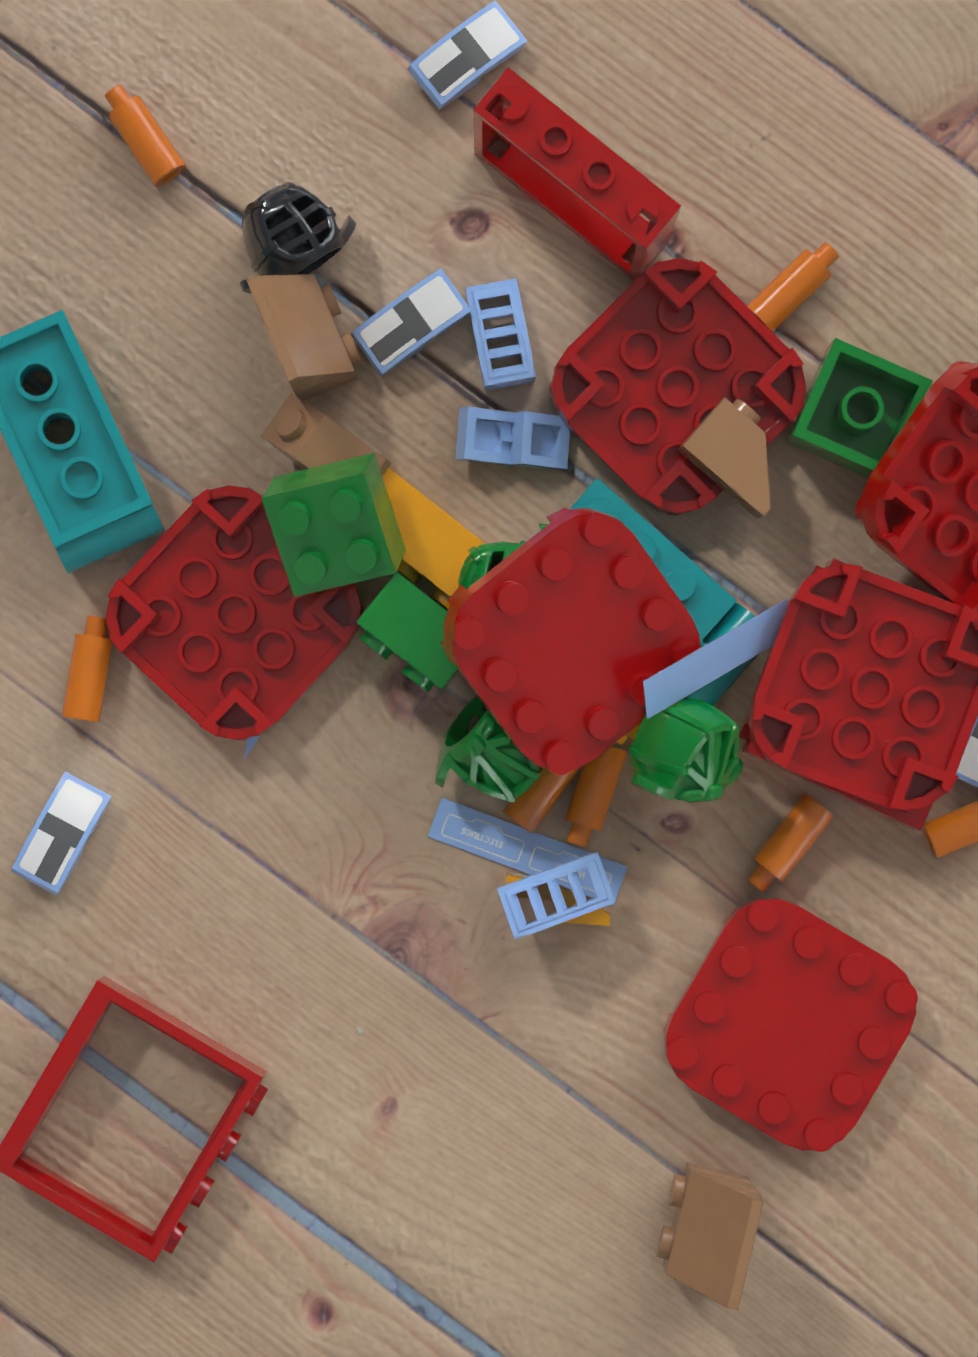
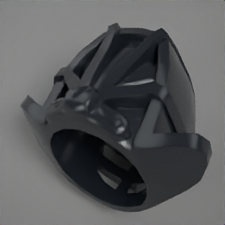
M284 182L282 185L263 193L245 208L242 218L245 250L252 263L251 268L259 276L310 274L320 268L345 246L355 230L356 222L348 215L341 229H339L335 221L336 213L332 206L327 207L317 196L302 186H297L293 182ZM247 279L242 280L240 285L243 291L252 294L246 281Z

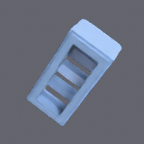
M517 278L465 288L468 306L471 309L470 317L484 391L536 382V373ZM509 295L510 305L480 311V300ZM513 316L514 325L484 330L483 321ZM515 335L517 337L518 344L488 350V340ZM520 355L522 364L492 369L490 360Z
M598 852L497 887L515 940L616 903ZM584 868L588 870L597 897L590 900L586 899L577 871ZM567 875L577 903L570 907H566L557 878ZM544 883L548 885L556 908V912L547 915L537 889L538 885ZM525 890L528 893L536 919L527 922L517 897V893Z

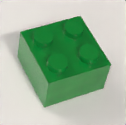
M835 338L826 349L804 399V406L797 415L786 443L869 479L879 461L931 387L933 380Z
M375 453L273 478L261 499L294 597L396 574L406 549Z
M396 572L356 622L365 630L359 639L385 660L394 653L406 662L407 665L402 670V673L427 693L434 685L441 691H444L459 672L456 666L448 660L440 643L444 641L443 623L448 611Z

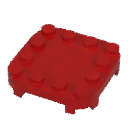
M683 258L666 261L660 260L644 270L567 347L554 367L552 381L549 386L554 409L564 424L638 499L656 511L665 512L673 516L697 511L716 499L723 491L722 488L678 451V448L719 401L727 398L733 404L736 399H740L751 407L761 418L757 426L766 434L767 447L795 420L804 406L803 400L806 389L802 367L804 363L794 348L789 349L716 276L718 271L702 260L697 262Z
M957 361L931 385L869 477L862 496L857 501L855 513L858 520L864 524L866 533L882 551L944 600L960 606L966 605L977 613L978 363Z
M227 485L210 490L206 489L192 499L191 502L193 503L133 568L121 580L118 579L108 594L109 601L106 620L110 633L109 638L119 652L134 663L190 715L200 727L216 737L243 741L260 736L276 725L347 649L359 630L360 626L356 622L363 614V606L358 589L353 583L294 597L261 499L262 495L249 487Z
M563 508L547 516L550 524L468 589L460 585L447 600L450 606L443 623L444 641L440 642L448 660L456 666L511 740L509 743L535 765L549 769L557 775L568 774L572 770H576L595 760L640 724L646 715L643 681L702 648L700 645V635L691 615L634 533L619 519L591 508L570 510Z
M842 563L819 569L799 583L788 601L751 700L748 719L751 741L767 760L778 767L876 805L905 811L927 807L943 795L948 794L959 777L956 773L978 716V613L966 605H957L862 569L863 566Z
M777 897L754 899L740 907H736L723 921L725 924L672 1013H669L663 1030L665 1055L675 1075L693 1091L785 1145L802 1151L814 1150L824 1152L831 1149L834 1144L842 1141L859 1121L910 1034L917 1014L918 994L911 985L907 974L890 959L804 908Z

